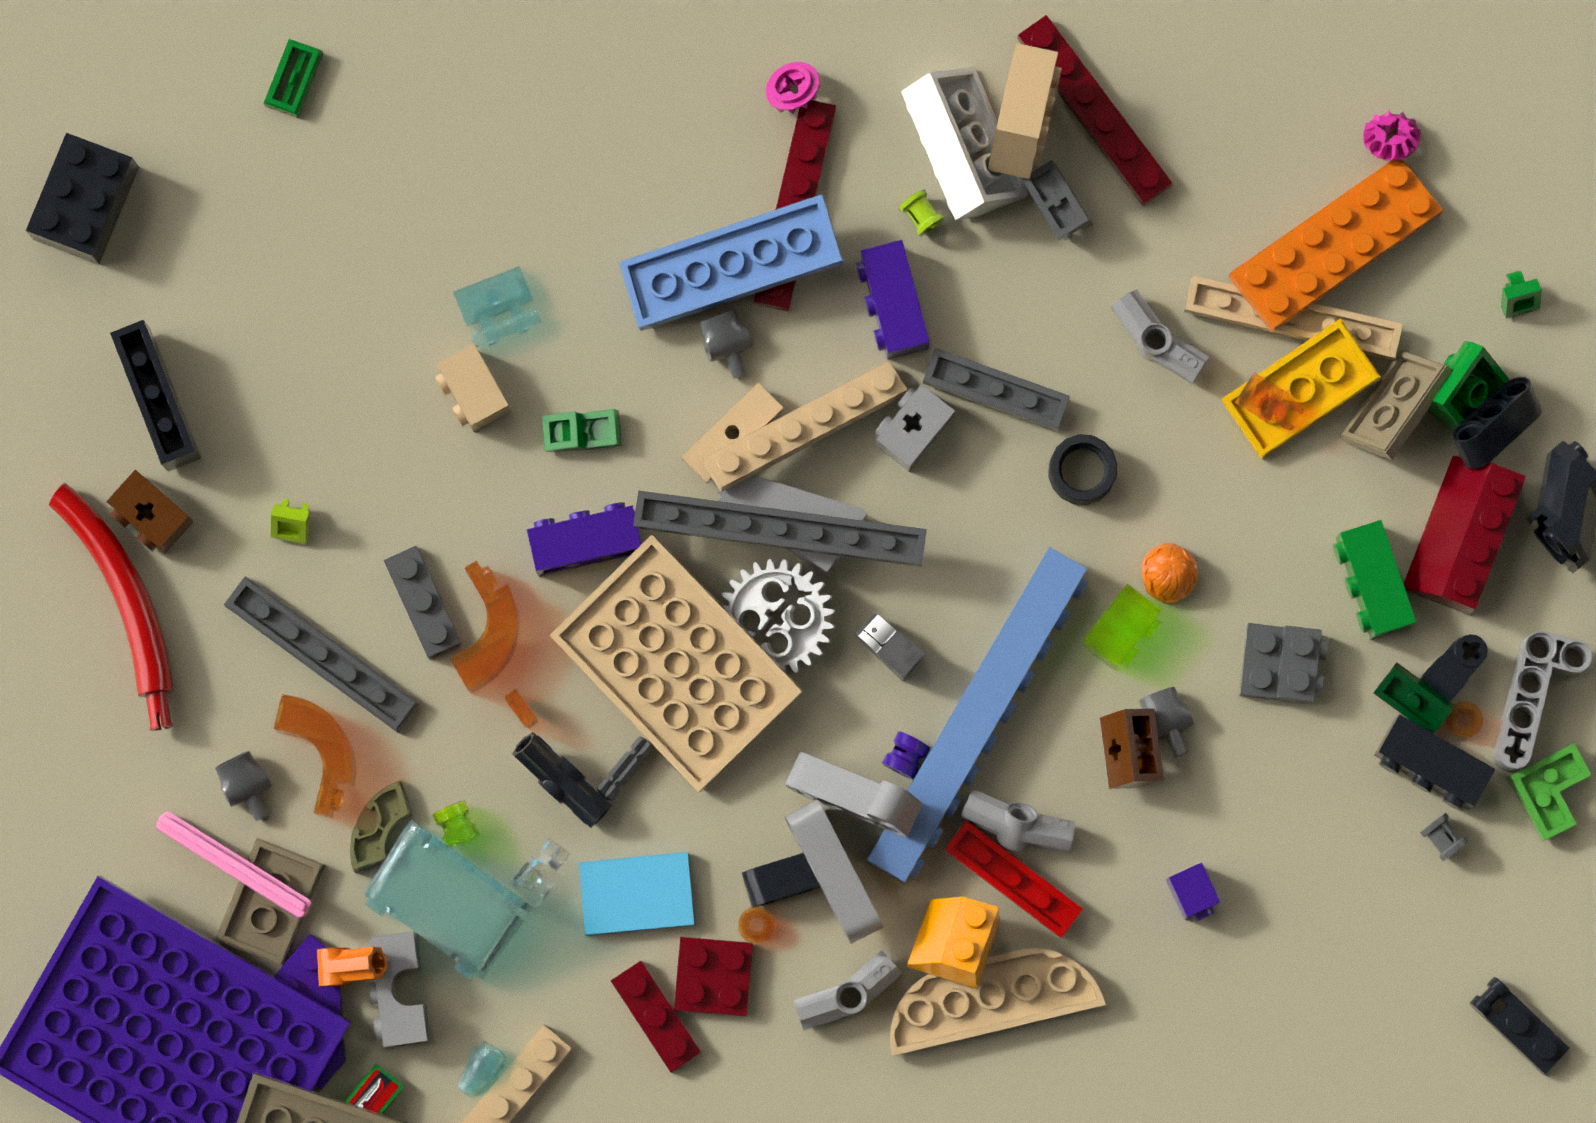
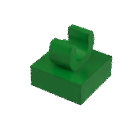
M1520 270L1506 274L1509 283L1502 290L1501 308L1505 318L1540 309L1542 289L1538 280L1533 279L1525 282Z

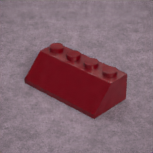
M1452 456L1404 580L1405 590L1467 615L1476 610L1526 476L1491 462L1478 469H1468L1464 466L1461 457Z

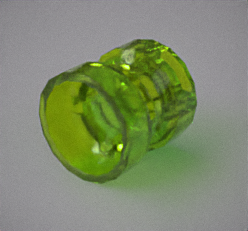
M466 801L454 803L432 814L435 824L443 828L444 835L442 840L446 849L465 843L480 834L476 824L470 822V819L467 818L470 810Z

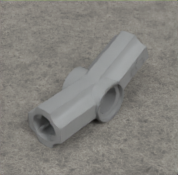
M1137 289L1129 292L1111 306L1114 314L1137 344L1138 351L1144 359L1157 362L1190 384L1194 382L1209 357L1173 335L1165 325L1161 324ZM1149 335H1158L1163 339L1164 347L1159 350L1151 349L1147 346L1145 338Z
M974 789L969 795L962 811V820H967L971 824L996 834L998 842L1007 849L1021 851L1030 845L1067 853L1073 842L1074 821L1038 814L1032 806L1022 802L1007 804Z
M881 950L844 983L793 1000L803 1031L849 1015H856L902 975V972ZM847 988L858 990L861 994V1003L851 1009L843 1006L840 1002V994L843 990Z

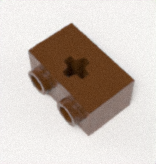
M134 470L106 501L114 508L110 515L124 528H127L131 523L141 533L136 538L152 552L158 547L166 553L194 522L137 470ZM144 508L152 510V513L155 515L151 521L144 518L141 514Z
M1124 709L1100 717L1109 789L1140 788L1163 781L1164 776L1155 709Z

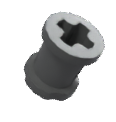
M1447 813L1441 815L1420 832L1423 837L1428 836L1440 851V859L1442 861H1445L1469 842L1466 837L1461 838L1448 822L1449 816Z

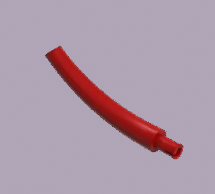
M63 483L53 494L49 507L66 522L84 544L111 590L127 634L138 697H146L150 731L162 730L161 726L165 730L173 727V723L171 721L167 693L173 692L174 688L163 635L147 590L129 555L106 522L80 494L67 483Z

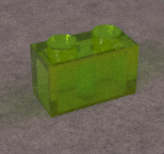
M1127 584L1086 635L1081 645L1114 671L1120 664L1127 668L1139 653V650L1134 647L1142 636L1149 640L1162 622L1156 618L1162 610Z

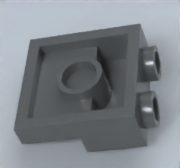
M1248 623L1246 626L1239 696L1311 705L1314 702L1315 696H1321L1323 690L1324 675L1317 674L1318 661H1325L1328 640L1321 638L1322 630L1287 625L1279 627Z

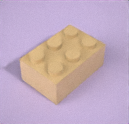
M1016 43L988 170L1030 179L1033 165L1040 167L1062 70L1061 67L1055 66L1058 52Z

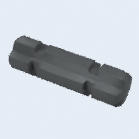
M638 737L630 746L632 750L630 752L626 751L608 773L610 777L608 779L604 778L598 785V793L607 800L612 801L620 792L619 787L626 785L642 765V759L646 760L653 752V745L645 738Z

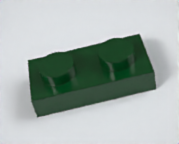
M1397 662L1373 692L1403 716L1433 734L1455 707V704Z

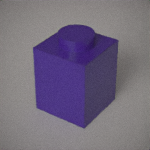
M1202 862L1166 879L1184 920L1193 916L1195 922L1215 914L1213 906L1219 904L1220 900Z

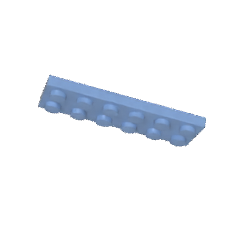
M821 194L620 261L619 264L638 328L643 331L843 265L844 261L825 199Z

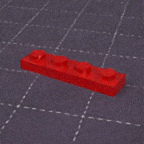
M967 820L944 849L945 852L1060 939L1083 910V908Z

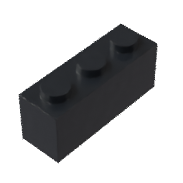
M1400 714L1394 718L1374 754L1375 757L1381 760L1379 762L1381 767L1396 775L1400 771L1413 778L1411 784L1427 793H1430L1433 789L1445 796L1442 801L1458 811H1462L1463 808L1470 810L1475 807L1495 771V768Z

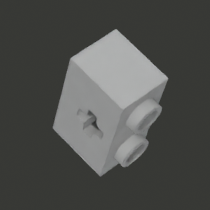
M922 384L916 391L910 388L897 404L901 407V410L893 419L887 416L875 431L879 435L876 439V446L908 472H910L955 415V410ZM917 419L920 431L918 432L915 429L911 430L910 433L905 431V421L907 420L912 423Z

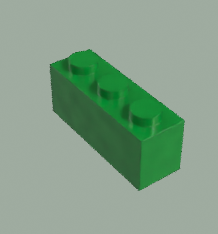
M1382 520L1340 532L1336 537L1337 543L1333 544V549L1340 565L1345 564L1349 576L1345 578L1348 594L1351 599H1357L1360 612H1357L1356 616L1361 631L1363 633L1368 632L1370 640L1412 627L1416 623V619Z

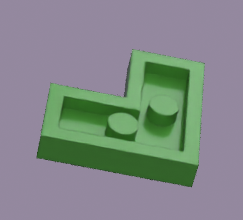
M1575 743L1508 777L1542 842L1577 824L1560 791L1591 776V773Z

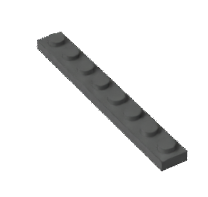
M638 490L633 527L636 529L922 567L927 529L640 490Z

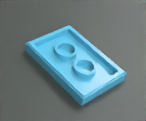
M688 852L579 862L586 936L695 925Z

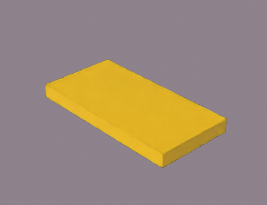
M1340 318L1220 400L1260 459H1262L1381 377Z

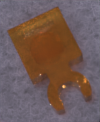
M1255 372L1235 401L1236 404L1267 423L1274 414L1277 423L1287 430H1293L1294 426L1286 422V413L1289 410H1295L1300 414L1304 412L1303 408L1295 402H1282L1287 392Z

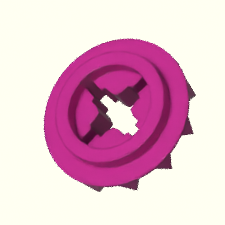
M788 63L777 69L769 78L766 85L767 100L780 113L788 110L794 114L799 107L807 109V102L811 99H817V90L822 87L819 74L808 63ZM791 81L799 89L796 94H793L790 90L789 82Z
M1389 109L1385 115L1379 116L1374 114L1372 121L1365 124L1363 141L1367 150L1377 158L1388 161L1401 160L1412 155L1417 150L1421 138V130L1418 129L1415 119L1407 118L1404 111L1399 115L1392 114ZM1397 128L1398 135H1394L1387 143L1386 133H1390L1392 129Z

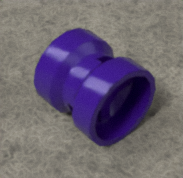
M898 731L893 740L895 746L892 752L886 753L882 764L892 771L914 780L919 771L917 765L920 759L927 756L930 747L922 741Z

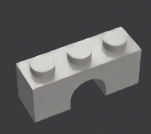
M410 931L370 937L371 946L365 947H381L383 953L388 957V970L385 971L383 979H375V982L369 984L372 1005L378 1004L380 1019H374L376 1040L383 1041V1047L385 1048L431 1042L426 1005H403L395 994L396 981L403 973L421 969L417 933Z

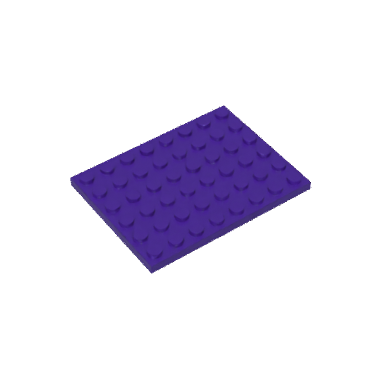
M97 876L0 1046V1075L81 1123H237L255 1072L313 1091L352 1022L102 876Z

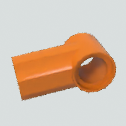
M381 947L358 949L325 948L317 950L319 987L352 985L353 981L383 979L385 971L388 970V957L383 953Z

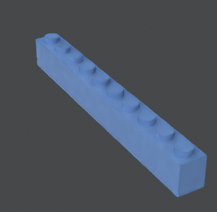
M1049 547L907 790L923 804L908 838L884 830L867 859L868 864L902 884H905L908 877L915 881L925 864V861L920 859L926 846L934 848L944 831L938 825L945 814L952 817L962 800L956 794L963 783L968 786L971 785L980 769L979 766L975 765L977 758L981 752L988 755L998 738L993 733L999 721L1007 723L1016 707V704L1011 702L1016 691L1025 692L1034 676V673L1029 671L1034 660L1037 658L1043 661L1052 645V642L1047 640L1054 627L1061 630L1071 613L1065 609L1072 596L1079 599L1089 582L1083 578L1087 568Z

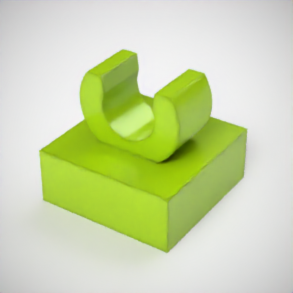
M284 499L281 505L274 504L271 512V538L306 544L309 536L308 503L303 502L301 509L289 507V499Z

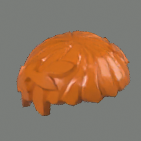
M1163 543L1154 547L1145 555L1142 562L1141 576L1145 590L1155 600L1161 601L1163 604L1178 603L1193 591L1197 583L1198 565L1195 558L1186 549L1175 543Z

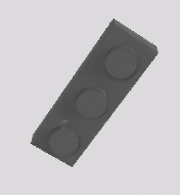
M413 546L383 560L428 659L461 645L462 643L418 547Z

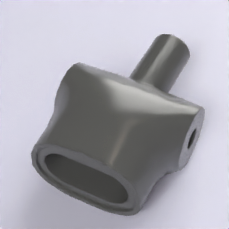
M735 309L700 321L704 336L703 346L709 361L712 362L726 358L733 379L745 375L746 371L739 353L752 347L753 343L748 329L739 320Z
M1166 688L1140 699L1139 702L1142 709H1155L1158 739L1167 737L1175 758L1187 754L1188 751L1180 732L1194 725L1188 706L1182 702L1176 688Z
M250 751L243 752L215 767L220 779L221 790L230 807L246 802L256 821L269 815L259 794L272 785L264 769L254 760Z

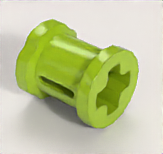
M925 189L914 193L899 206V210L902 213L906 212L918 228L916 232L920 237L931 232L945 220L943 215L938 214L927 200L928 193Z

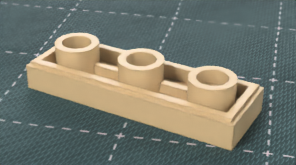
M757 383L681 458L708 484L712 477L703 465V458L771 423L784 408ZM736 429L739 432V436L736 439H729L726 436L727 431Z

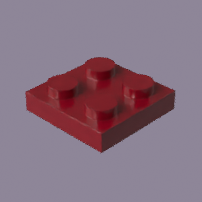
M680 937L674 1010L747 1017L753 943Z

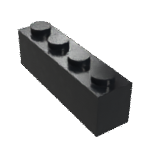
M143 319L111 332L110 335L161 465L169 472L201 459L151 328Z

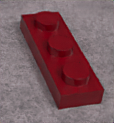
M642 961L637 962L610 980L670 1073L702 1053Z

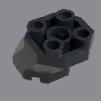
M1562 441L1547 454L1538 508L1527 517L1529 524L1533 521L1537 522L1539 527L1533 531L1536 538L1557 562L1562 564L1567 560L1573 564L1568 570L1574 573L1590 560L1596 526V470L1586 460L1588 454L1578 442L1573 441L1569 445Z

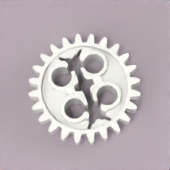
M768 559L766 570H763L762 566L755 562L753 563L754 574L751 575L744 569L740 571L744 580L742 583L730 580V584L735 591L733 594L722 593V596L730 601L729 606L723 607L752 637H755L756 631L746 629L743 624L744 614L749 610L756 611L760 617L758 629L764 630L772 621V617L769 615L770 611L781 610L788 601L785 598H781L774 603L769 601L765 595L767 585L771 582H777L781 585L783 592H791L792 578H794L798 590L812 592L811 595H806L797 601V604H804L810 609L811 618L805 625L797 624L793 618V611L796 607L789 605L781 615V618L784 620L783 625L774 624L766 634L768 637H773L779 632L784 634L788 639L787 649L779 654L771 648L770 643H763L761 645L785 672L787 671V665H790L792 670L798 673L800 672L799 661L802 660L805 664L811 666L813 662L809 654L812 652L820 656L824 654L818 646L819 642H831V639L823 633L825 629L835 628L834 624L826 621V616L832 615L836 611L825 608L824 605L832 599V595L821 596L819 592L823 589L825 583L819 582L813 585L811 582L815 572L810 571L802 576V564L797 563L793 570L790 571L789 562L785 559L782 560L779 569H776L773 559Z

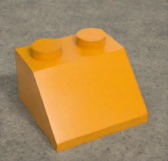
M967 897L931 899L907 967L977 988L1000 925L999 907Z

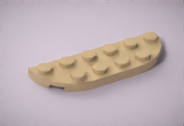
M1031 948L988 957L977 988L931 974L917 981L905 993L895 1010L890 1028L891 1056L1105 1006L1106 1003L1098 984L1090 973L1074 960L1061 953L1047 949Z

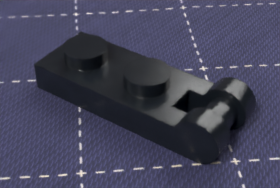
M1493 977L1487 983L1488 989L1481 996L1476 995L1469 1004L1542 1075H1546L1570 1047L1525 1006L1497 977ZM1498 999L1506 1004L1499 1014L1491 1007Z

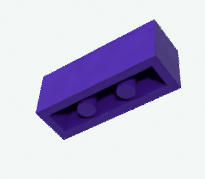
M899 240L861 250V261L855 262L860 283L867 282L870 295L864 296L869 317L876 316L879 329L873 330L878 351L885 350L888 360L929 349L930 342L903 241Z
M619 502L605 506V512L590 515L589 510L571 513L569 514V520L555 523L554 518L534 522V528L527 529V534L537 575L542 576L630 556L642 545L639 530L633 527L635 517L633 505L626 507L625 502Z

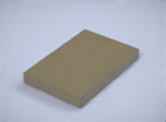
M1401 350L1344 430L1341 438L1347 444L1393 460L1432 405L1433 398L1452 370L1447 365Z
M256 838L247 860L309 900L313 897L325 867L320 862ZM239 881L215 940L283 966L286 963L304 917L302 919L295 917Z

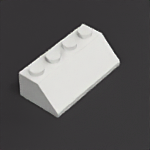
M975 67L929 72L901 91L907 110L912 116L920 135V141L925 147L933 166L934 174L941 185L947 205L955 220L978 217L1029 195L1022 177L988 170L998 121Z

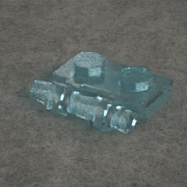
M520 266L453 291L466 326L481 323L483 330L470 334L472 342L476 347L489 343V346L498 343L499 338L517 331L519 334L529 331L528 327L541 322L537 309L524 314L520 306L533 302ZM511 311L513 318L496 325L492 324L490 318Z

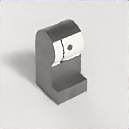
M876 613L855 634L861 643L902 682L925 657V653L915 644L913 645Z

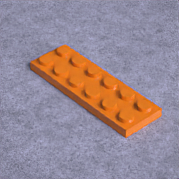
M1403 159L1390 161L1230 272L1229 279L1270 331L1274 332L1440 216L1443 209Z

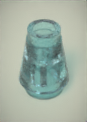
M482 1041L478 1047L474 1046L460 1081L456 1085L457 1088L466 1095L475 1098L477 1093L504 1068L503 1062L506 1059V1055L486 1041Z

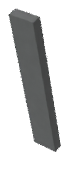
M246 576L224 603L226 608L397 733L418 707L419 703Z

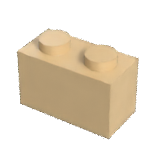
M475 344L436 364L441 374L435 376L445 396L449 393H452L458 405L452 407L462 426L469 423L471 429L475 432L511 412L508 403Z

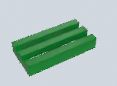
M289 39L263 104L268 108H275L282 113L286 112L298 118L323 56V51ZM295 49L299 50L300 53L281 101L275 100ZM308 54L312 55V57L310 59V62L308 64V67L298 89L293 105L291 106L289 105V101L299 79Z

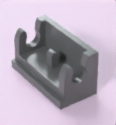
M1052 160L1033 171L1030 179L1022 178L1023 183L1059 240L1062 238L1068 240L1074 232L1079 229L1085 230L1093 225L1057 164Z

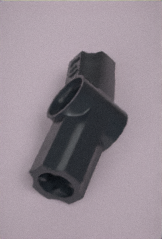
M532 732L516 745L512 755L539 780L538 783L560 804L564 803L585 825L592 828L612 807L603 796L584 780L586 777L564 756L560 757L539 735Z

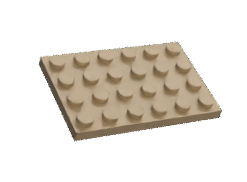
M653 534L549 635L697 792H701L804 692Z

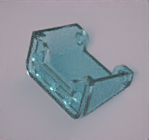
M412 820L402 831L363 895L369 898L365 903L367 907L381 917L387 911L457 961L453 968L469 980H472L475 975L481 979L486 976L533 910V907Z

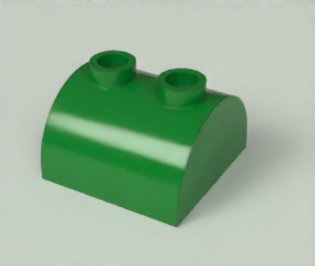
M1465 341L1456 353L1449 355L1445 360L1444 365H1447L1452 372L1433 398V403L1429 407L1428 412L1454 431L1462 421L1510 379L1483 346Z

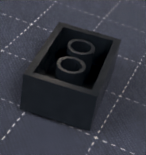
M66 133L25 231L37 242L100 264L139 166L133 157Z

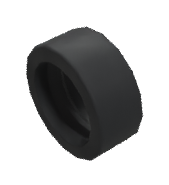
M1078 434L1066 438L1056 447L1049 461L1048 477L1052 489L1061 499L1076 505H1089L1100 501L1110 492L1117 477L1118 463L1113 450L1105 441L1093 435ZM1078 449H1087L1096 453L1104 466V476L1101 482L1094 488L1086 491L1070 487L1065 482L1061 472L1065 457Z

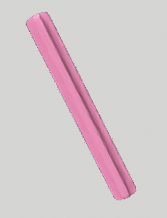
M171 812L164 813L158 819L156 825L158 831L295 917L302 919L308 914L312 902L305 896Z

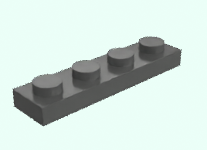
M937 348L934 349L923 379V384L1057 432L1070 398L1069 395Z

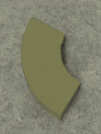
M401 780L386 786L376 793L367 802L353 828L350 842V858L354 873L389 862L388 845L391 834L400 822L412 816Z

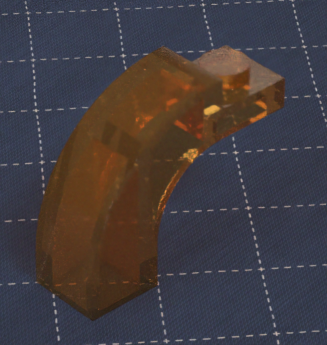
M477 560L464 568L484 601L487 611L486 626L483 634L474 645L450 659L471 694L493 681L504 670L515 651L520 626L517 604L508 584L494 591L493 587L499 583L489 566L481 569Z
M282 694L274 730L281 734L306 739L317 748L322 758L323 774L314 813L318 816L333 818L334 811H340L343 802L344 790L339 789L340 783L355 786L356 759L350 739L341 725L323 708L308 700Z

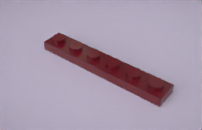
M1045 15L1018 34L1017 39L1023 45L1058 52L1055 66L1062 68L1057 88L1058 94L1141 205H1146L1170 188L1173 184L1049 17Z
M810 100L807 102V109L799 107L776 209L816 196L836 113V105ZM796 280L756 293L754 304L789 312Z

